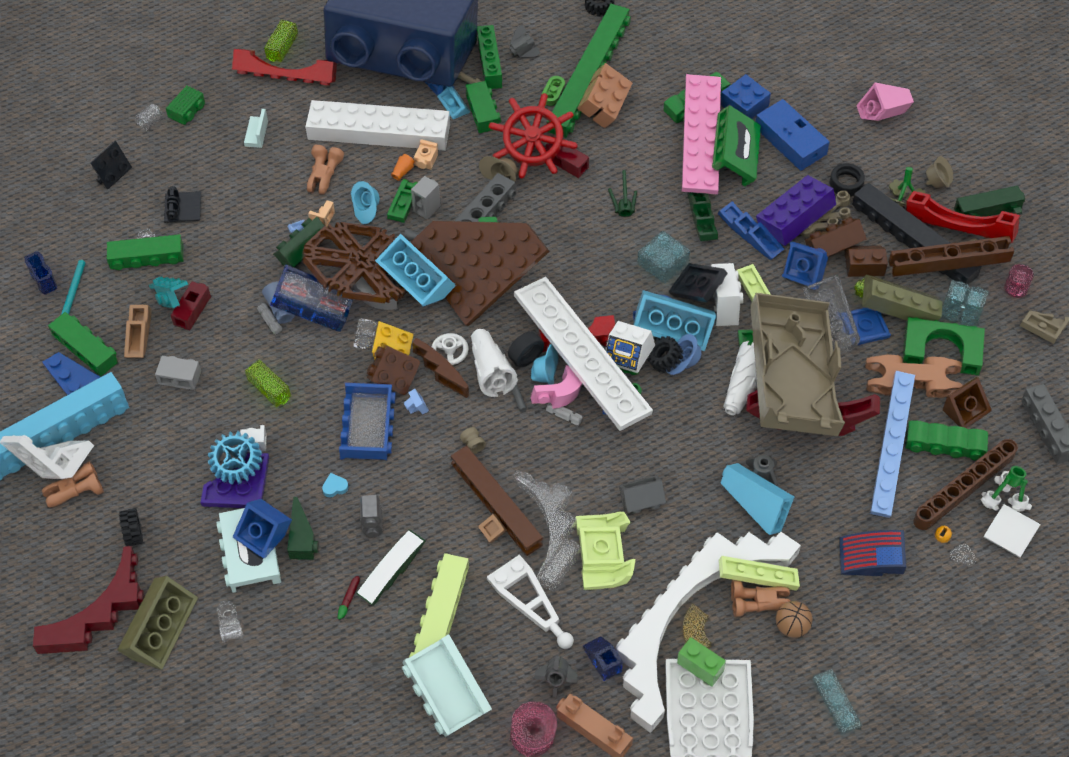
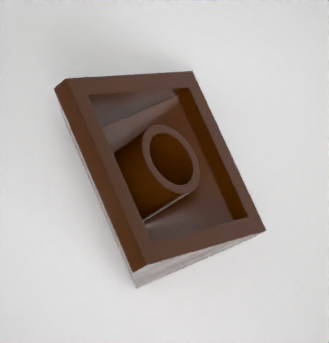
M975 377L946 398L943 411L960 427L967 428L992 411L979 377Z

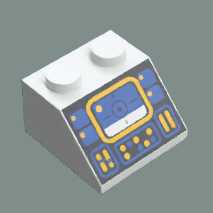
M618 321L609 334L606 352L619 368L638 373L655 346L652 331Z

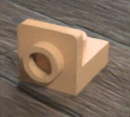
M327 200L324 206H321L319 209V213L309 211L308 217L311 220L318 217L327 227L335 214L334 203Z

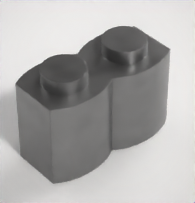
M366 495L360 498L362 532L370 538L377 537L383 532L382 508L380 507V498L377 495Z

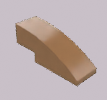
M149 305L129 306V321L126 323L125 358H144L152 310Z

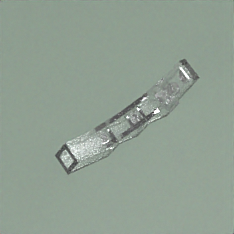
M517 470L513 475V485L524 491L536 503L545 518L549 531V549L545 562L537 574V580L540 585L555 593L581 556L579 544L573 540H568L576 529L577 519L571 513L564 512L572 501V491L567 486L556 482L550 488L545 482L535 480L529 473Z

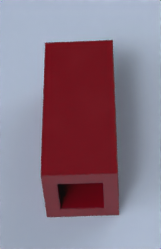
M547 143L544 147L546 151H548L553 146V144ZM561 147L559 153L552 159L556 166L578 179L589 168V157L576 149Z
M193 281L190 283L179 301L180 305L175 307L171 313L173 325L191 330L211 298L208 286Z

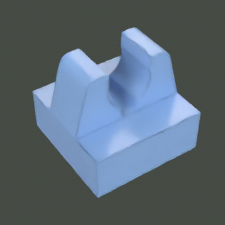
M413 389L408 392L410 398L404 402L406 409L410 413L420 411L422 414L427 413L429 409L417 390Z

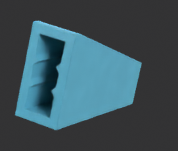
M739 463L727 465L723 470L721 484L766 533L772 535L781 532L794 496Z

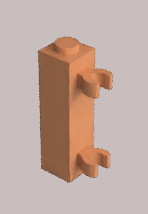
M569 694L566 699L562 698L559 701L556 709L557 717L612 757H624L633 742V737L625 733L624 729L608 721L584 704L577 696Z

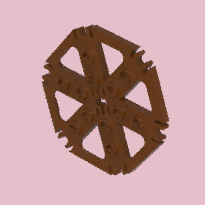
M336 222L335 227H332L331 224H328L327 227L325 225L304 245L303 263L325 289L329 286V292L333 289L338 290L337 296L342 295L341 298L385 304V302L390 303L391 297L395 301H398V298L401 300L408 292L403 287H396L385 275L389 273L375 261L395 240V234L386 235V229L382 231V228ZM352 234L369 236L372 239L362 247ZM329 239L332 240L340 250L317 246L323 240ZM317 265L340 267L342 269L334 277L327 279L317 268ZM363 277L376 294L353 292L351 287Z

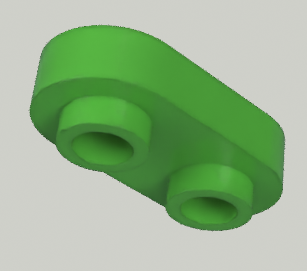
M553 76L548 80L542 94L546 93L548 95L546 105L552 106L557 104L565 89V80L562 77Z

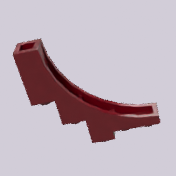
M758 390L747 395L746 411L760 419ZM873 394L862 399L838 403L843 421H845L838 436H844L855 431L856 424L879 415L880 397Z
M132 546L123 547L121 562L116 575L96 601L68 619L34 627L33 647L37 654L88 651V644L92 643L91 631L114 630L115 623H118L119 619L118 611L139 609L145 596L144 590L140 589L137 582V573L134 572L135 566H138V554L134 553Z

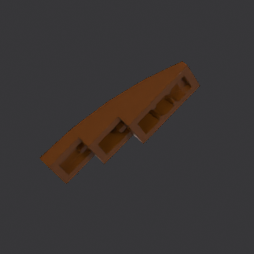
M416 338L412 342L413 353L424 359V367L435 372V381L467 398L469 396L468 385L459 372L434 348Z

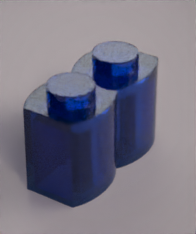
M35 251L25 256L26 266L39 291L46 295L56 290L57 283L50 267L46 265L42 254Z

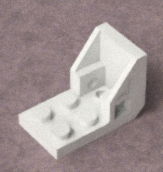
M25 435L3 436L0 440L1 445L41 478L46 479L73 477L94 447L90 441H66L39 448L32 444L33 441Z

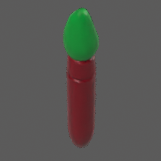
M355 576L349 585L342 604L338 609V619L344 618L347 614L348 607L360 582L359 576Z

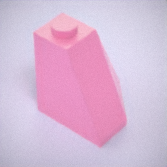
M874 83L857 104V109L861 119L879 121L905 113L914 101L909 89Z

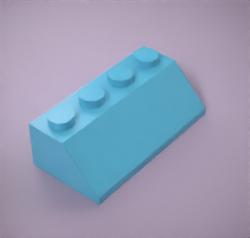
M401 234L375 260L423 306L444 299L456 286Z
M643 290L633 325L651 330L652 335L658 338L662 336L665 338L667 336L673 337L676 342L682 336L692 334L696 337L697 344L701 347V350L705 351L716 314L715 311Z

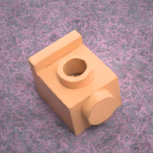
M421 139L414 156L415 166L421 169H432L438 156V144Z

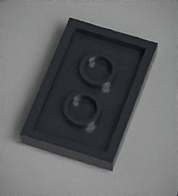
M688 263L668 292L675 297L708 302L719 285L723 283L728 273L724 268Z

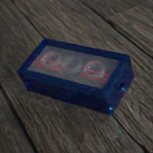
M285 264L270 306L341 332L347 320L353 299L341 298L342 295L337 296L338 290L335 289L329 292V286L325 289L314 275Z

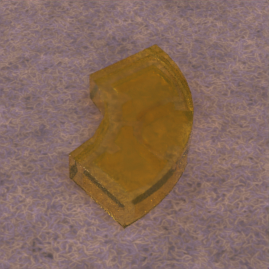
M694 604L689 607L684 617V642L686 644L691 637L709 649L712 643L708 640L704 631V625L709 616Z

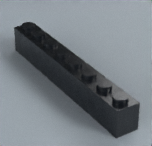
M867 183L854 194L852 205L857 211L863 212L869 220L879 224L885 232L891 233L897 241L903 242L909 248L950 244L949 241L870 183ZM982 266L939 272L951 278L956 285L966 288L979 276Z

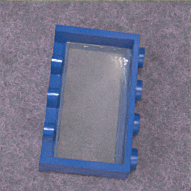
M345 383L346 397L344 398V415L342 416L341 446H339L340 460L345 458L387 460L388 454L392 453V442H389V437H393V425H390V420H394V409H391V404H395L396 392H392V385Z

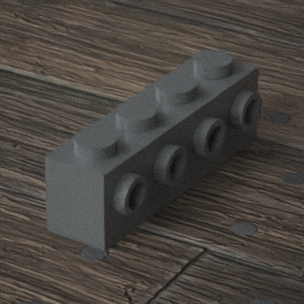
M1044 384L1027 388L1021 400L1022 404L1040 433V437L1045 442L1050 455L1056 464L1068 461L1069 427Z

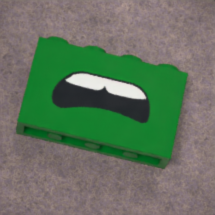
M730 105L720 111L717 116L712 168L718 171L726 166L742 176V185L747 186L757 178L761 125Z

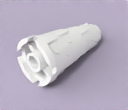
M485 329L475 330L471 335L472 351L480 389L485 395L491 397H498L497 392L503 391V395H505L517 384V374L511 367L505 354H502L498 345L493 341L490 333Z
M749 341L741 344L731 375L723 407L725 412L732 416L740 414L745 404H747V395L757 389L753 342L751 346L747 345Z

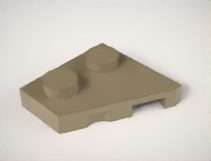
M1029 311L1021 322L1020 327L1054 344L1068 325L1069 317H1064V320L1053 318V314Z

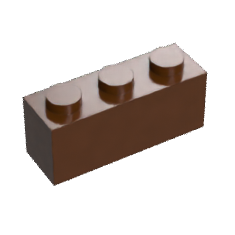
M847 217L841 220V224H832L827 226L823 232L816 231L811 233L810 237L805 239V243L807 246L815 249L821 248L827 252V256H831L867 238L860 219Z

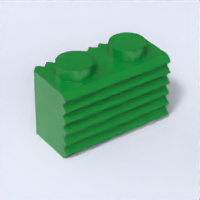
M186 85L166 107L168 118L186 125L188 121L194 118L197 111L204 107L203 93Z

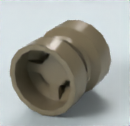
M475 427L464 430L460 435L462 443L466 444L474 454L482 451L486 446V442L482 437H479V432Z

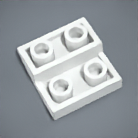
M1004 504L985 533L984 538L1021 558L1040 524Z

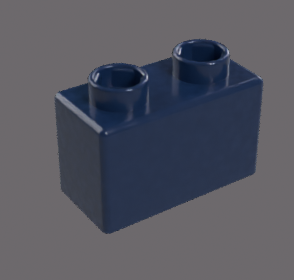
M328 0L323 9L326 60L348 67H356L404 77L414 81L451 87L457 80L477 42L478 0Z

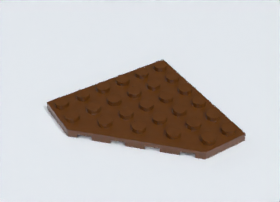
M432 221L410 242L456 285L445 298L466 326L471 325L550 252L527 223Z

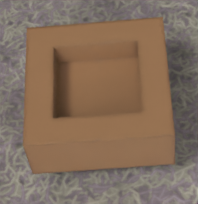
M492 514L478 526L491 543L507 531L496 514Z

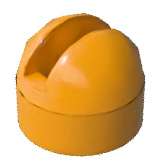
M944 525L936 529L935 538L939 542L946 543L951 539L952 532L950 528ZM943 530H944V531H946V533H945V535L942 537V536H940V534H941V533L943 532Z

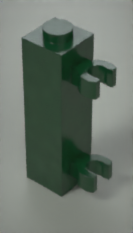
M1018 185L957 198L954 210L961 214L979 217L997 215L1001 211L1019 215L1022 214L1025 195L1021 192Z

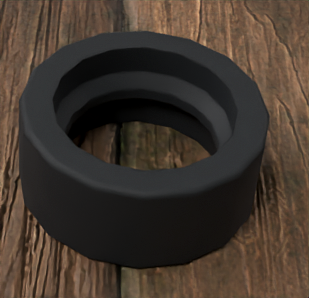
M851 163L839 164L832 170L830 187L834 189L836 194L840 191H846L852 197L864 185V172L859 166ZM844 174L851 175L858 180V183L844 185L837 180V177Z
M533 331L525 332L513 341L508 350V357L518 367L528 366L542 353L544 341Z

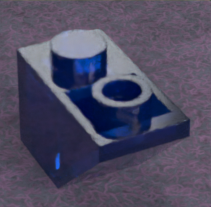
M600 636L583 645L584 651L603 681L622 672V659L613 645Z

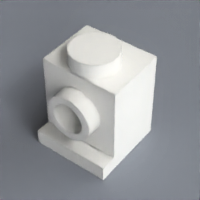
M260 425V429L248 428L240 430L241 436L247 433L249 438L253 437L255 443L259 444V450L266 451L267 434L264 425Z

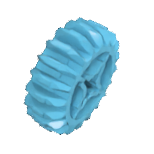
M237 431L235 436L232 432H229V437L222 434L221 441L215 439L217 446L211 445L210 448L213 452L208 453L209 458H211L208 460V464L212 466L210 470L212 473H215L216 478H221L224 483L229 479V483L233 485L235 480H237L238 484H241L242 478L248 481L249 474L255 476L253 470L260 469L258 463H262V459L259 457L262 455V451L259 450L260 446L258 443H255L253 437L249 438L247 433L241 436V433ZM250 450V458L246 464L244 458ZM224 452L226 454V458L223 460L224 463L220 466V458Z

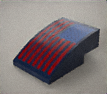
M904 530L868 531L839 537L841 575L882 576L883 573L904 574L906 569Z

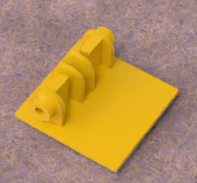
M379 321L372 349L373 357L376 349L379 346L381 347L382 343L409 355L413 333Z

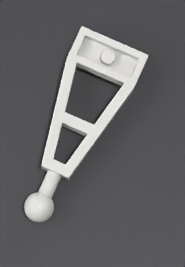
M520 555L487 576V581L501 597L545 632L551 630L557 637L559 647L568 649L573 645V636L568 632H563L557 625L559 624V618L532 568ZM528 576L538 597L525 605L508 592L507 589ZM543 604L550 619L547 621L543 620L533 610Z

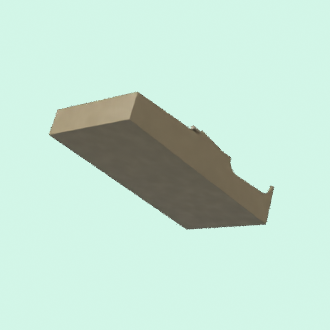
M755 293L750 307L761 427L838 436L844 426L845 421H843L838 406L834 384L841 369V356L837 341H835V349L833 351L828 312L830 302Z

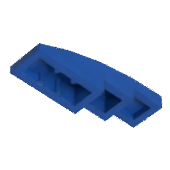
M733 201L718 212V215L730 228L768 259L772 260L784 250L782 245L761 222L757 224L747 212L743 214Z

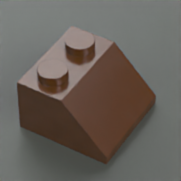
M881 245L851 246L844 249L848 277H865L866 274L870 276H885L888 261L886 249Z

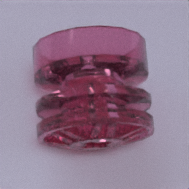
M532 701L522 704L516 709L512 717L510 731L513 747L519 753L528 757H537L545 754L552 747L555 740L557 719L554 712L548 705ZM532 729L536 730L534 735H530Z

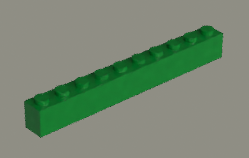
M610 4L552 112L557 118L567 112L573 113L571 119L561 124L563 137L567 138L569 132H573L575 121L580 119L581 111L577 108L588 85H590L594 73L603 64L611 60L613 49H617L619 38H623L625 27L630 25V9ZM554 128L548 131L549 133L556 135V131Z

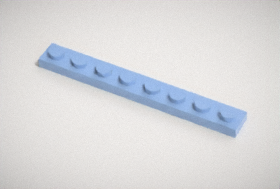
M896 371L894 374L870 514L890 518L892 514L915 379L913 374Z

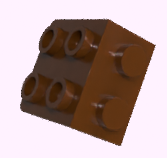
M382 343L381 347L379 346L376 349L374 363L368 367L367 378L377 384L392 385L393 391L405 395L418 370L420 361Z

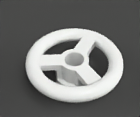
M453 333L437 337L431 346L436 351L437 348L444 350L451 365L462 362L469 350L466 340L462 336ZM463 346L462 354L458 358L453 359L455 350Z

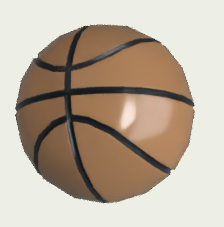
M786 602L777 611L776 625L780 632L787 637H802L812 627V613L801 602Z

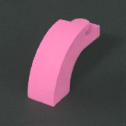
M566 365L561 383L534 386L531 395L532 404L551 403L552 409L566 406L576 399L581 390L582 382L571 368Z

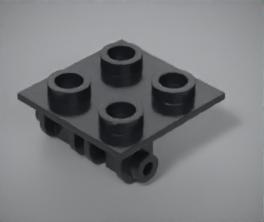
M113 141L90 162L98 175L96 181L100 185L104 184L106 189L113 186L132 168L116 141Z
M175 186L169 187L167 193H165L164 223L200 220L201 191L178 192Z

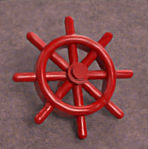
M546 93L541 95L538 106L520 108L516 100L510 98L509 104L513 108L514 113L508 118L505 125L493 122L489 124L490 129L503 132L505 148L494 153L493 157L500 159L509 154L511 158L521 164L518 174L521 179L525 177L528 166L546 164L551 173L556 174L558 170L552 159L559 153L561 147L571 149L578 147L576 142L563 139L561 124L571 119L573 113L567 112L557 118L553 112L545 108L548 98ZM535 116L532 126L526 117ZM542 117L549 121L548 124L539 128ZM520 121L525 130L514 128V126ZM553 128L556 131V137L543 135ZM511 134L523 137L511 143ZM541 141L553 144V146L546 151ZM527 144L524 155L516 150ZM534 148L540 153L539 156H531Z

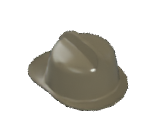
M486 156L479 162V170L485 178L492 180L499 173L516 182V175L520 169L516 167V164L511 159H497Z
M942 156L937 157L935 162L926 170L928 178L926 185H932L934 188L939 189L945 186L949 187L953 181L952 168L949 162Z

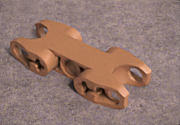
M882 355L866 359V369L878 371L883 375L881 378L868 380L866 390L869 392L891 395L896 371L915 375L913 387H916V389H926L927 397L944 398L963 386V384L951 381L946 377L947 374L960 373L962 363L957 360L945 357H928L924 360V364L903 363L902 357L899 355Z

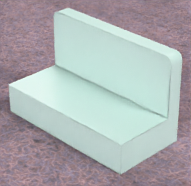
M266 109L261 110L260 117L250 116L244 141L245 147L262 148L268 124Z

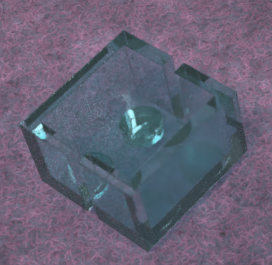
M662 230L651 240V243L648 242L638 251L637 264L666 284L676 275V271L679 272L689 263L690 250Z
M952 280L942 308L941 319L956 323L962 307L965 309L960 324L977 327L989 291L974 286L969 288L968 284Z

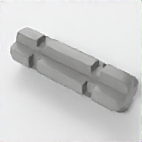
M265 303L259 305L257 310L270 330L275 335L281 332L282 327Z
M548 403L546 407L547 412L555 413V416L568 422L571 421L576 426H579L582 422L583 416L578 413L574 414V411L568 408L552 409L551 403Z

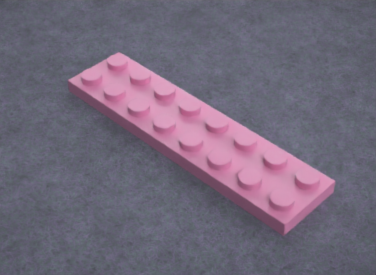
M686 74L682 192L718 194L719 170L717 171L712 168L717 116L720 112L721 77Z

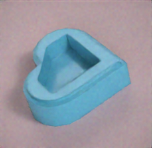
M330 473L323 484V494L326 497H334L336 494L346 493L348 491L347 480Z

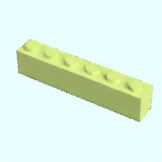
M444 554L443 560H439L437 565V572L439 573L437 578L433 579L431 586L433 593L432 596L427 598L426 615H422L420 621L422 629L420 634H416L414 641L416 648L414 652L410 653L409 658L450 633L469 569L468 558Z

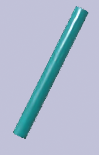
M84 260L78 261L61 315L64 312L70 313L86 264Z

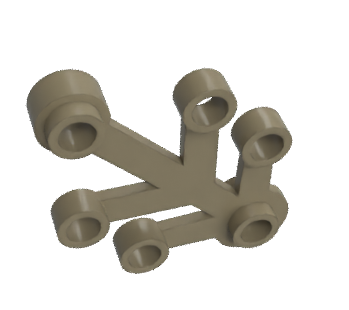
M838 192L836 195V205L804 230L801 235L803 237H810V234L816 230L826 229L827 226L832 224L838 225V219L850 217V209L847 206L850 205L851 200L848 192ZM837 207H844V208H841V209L839 210V212L831 213V212H833Z

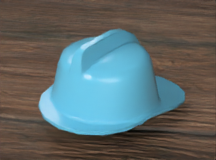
M360 181L354 184L351 198L356 218L362 224H368L376 215L380 198L375 188L371 187L367 182Z
M552 344L549 345L546 355L534 360L531 369L532 381L548 383L549 385L554 384V376L558 365V352Z

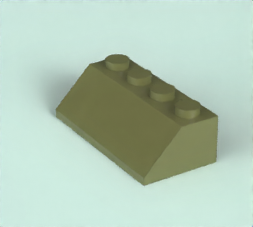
M865 275L862 307L904 320H908V317L938 321L942 317L943 301L937 297L877 277Z
M168 576L154 578L117 651L131 660L162 670L198 597Z

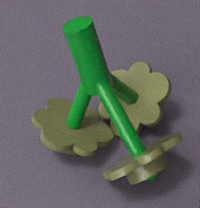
M906 167L903 181L895 179L889 184L892 194L894 196L898 195V200H892L901 207L903 205L907 206V203L901 201L909 191L906 188L907 186H909L911 192L906 197V201L913 191L926 193L921 188L915 190L911 184L913 172L911 167Z

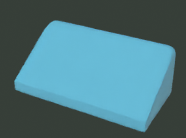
M452 86L447 87L437 96L446 110L449 111L452 119L471 112Z

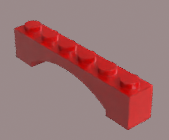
M234 49L232 69L237 70L239 74L254 72V76L264 77V74H270V78L280 79L281 76H285L290 81H297V78H300L305 83H313L315 80L320 81L321 85H330V83L336 80L337 63L317 60L316 64L306 68L285 69L263 61L255 55L253 50Z
M913 191L907 200L906 210L924 223L985 238L1009 236L1011 243H1013L1018 234L1020 215L1001 211L999 215L987 217L965 215L940 205L931 198L930 194Z

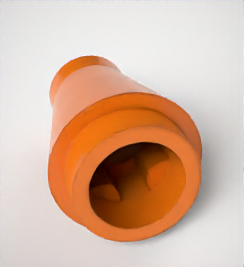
M407 154L400 156L391 176L400 181L414 167L415 161Z

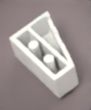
M733 263L711 264V267L724 268L728 273L723 283L719 285L713 294L716 304L714 311L717 312L716 326L739 325L740 304H743V292H741V283L738 281V271H735Z

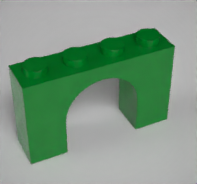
M908 317L902 361L903 363L922 364L925 344L933 339H946L954 343L960 351V362L962 363L960 373L979 376L983 364L985 328Z

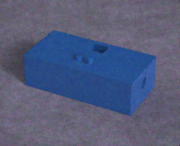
M784 99L756 115L755 122L761 125L760 133L800 171L827 155L830 141Z

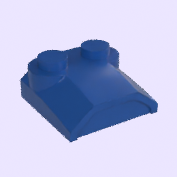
M790 242V249L782 277L817 288L825 272L828 260L827 252L821 248L815 249L796 242Z

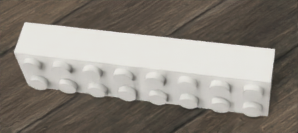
M312 100L305 127L308 140L418 148L422 139L437 143L438 150L446 151L450 129V113L443 110Z

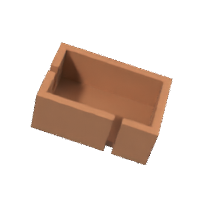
M605 63L594 73L590 85H588L577 109L590 118L601 108L602 110L592 120L606 128L616 119L632 82Z

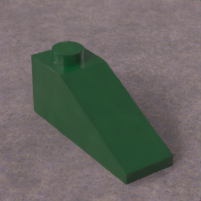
M293 497L292 521L290 523L287 548L289 559L314 560V554L318 553L319 542L315 541L314 533L298 497Z

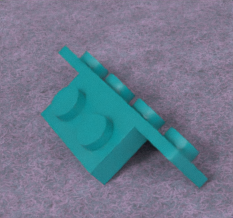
M163 276L152 280L153 283L149 284L150 289H155L157 293L155 297L159 305L169 308H175L180 305L174 290L188 285L186 280L169 277L163 278Z

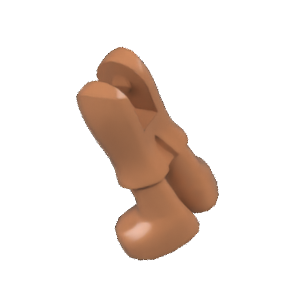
M314 145L311 154L315 159V165L312 166V173L307 182V191L313 193L317 182H319V194L324 195L328 190L330 179L335 173L336 166L344 158V152L339 148L332 147L328 153L327 149L322 145Z
M88 461L76 471L73 477L61 479L44 487L42 494L46 497L47 506L51 508L79 496L84 491L91 490L96 495L104 493V490L98 480L94 466L91 461Z
M732 580L731 582L732 608L735 617H741L744 613L753 611H778L783 604L790 602L789 599L783 598L790 595V590L787 587L762 588L756 586V588H745L741 581ZM743 599H754V601H744Z

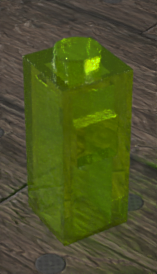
M280 20L264 47L267 59L270 61H283L298 36L296 23Z
M260 359L245 370L247 380L276 408L288 402L291 397L289 386Z

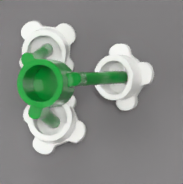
M1013 466L1010 471H1003L1000 476H996L994 481L999 484V487L995 492L988 491L987 493H982L981 501L984 506L989 509L998 510V505L1001 502L999 493L1002 490L1009 492L1012 487L1015 488L1020 485V492L1009 498L1008 503L1016 511L1030 510L1032 505L1028 503L1029 498L1024 494L1025 486L1028 483V480L1025 479L1026 471L1019 466Z

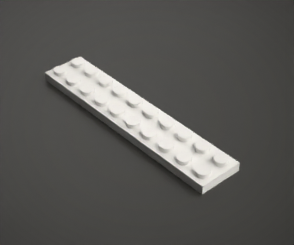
M547 277L514 291V297L619 431L652 415L653 409Z

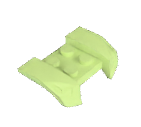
M625 512L576 516V528L580 540L583 566V589L614 588L627 584L633 575L635 559L624 562L620 532H625L630 524V520Z

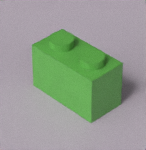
M690 637L678 653L677 664L713 687L724 672L726 660Z

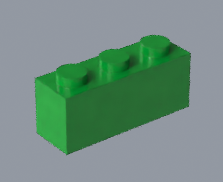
M486 81L465 85L466 97L478 133L493 131L489 128V124L491 122L499 124L501 117L499 112L496 113L497 106L495 99L492 100L491 87H487Z

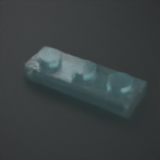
M831 669L813 676L812 680L841 735L861 728L862 724L833 670Z

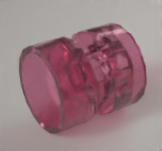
M1023 264L1011 267L1004 284L1005 292L1013 298L1026 296L1034 278L1032 269Z

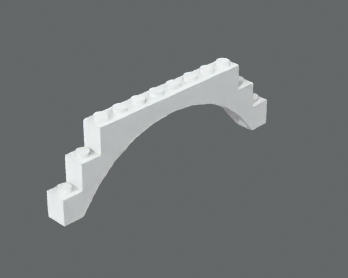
M750 532L745 537L741 536L736 544H733L719 533L705 541L704 548L693 555L692 562L681 569L676 581L673 579L668 584L667 591L656 598L655 605L651 610L647 609L643 613L639 624L635 623L629 630L627 638H622L616 646V657L630 667L623 676V687L638 698L630 707L631 719L651 733L664 718L665 709L657 683L659 645L668 624L679 608L694 593L720 578V557L727 556L788 567L799 554L800 544L782 532L776 537L773 536L767 544Z

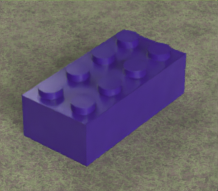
M807 175L757 214V222H761L779 243L786 246L836 205L834 189Z

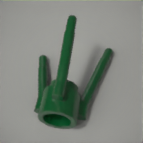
M623 170V199L617 204L612 189L609 188L608 191L615 207V213H618L621 217H629L635 213L638 192L634 191L632 202L627 199L626 171Z

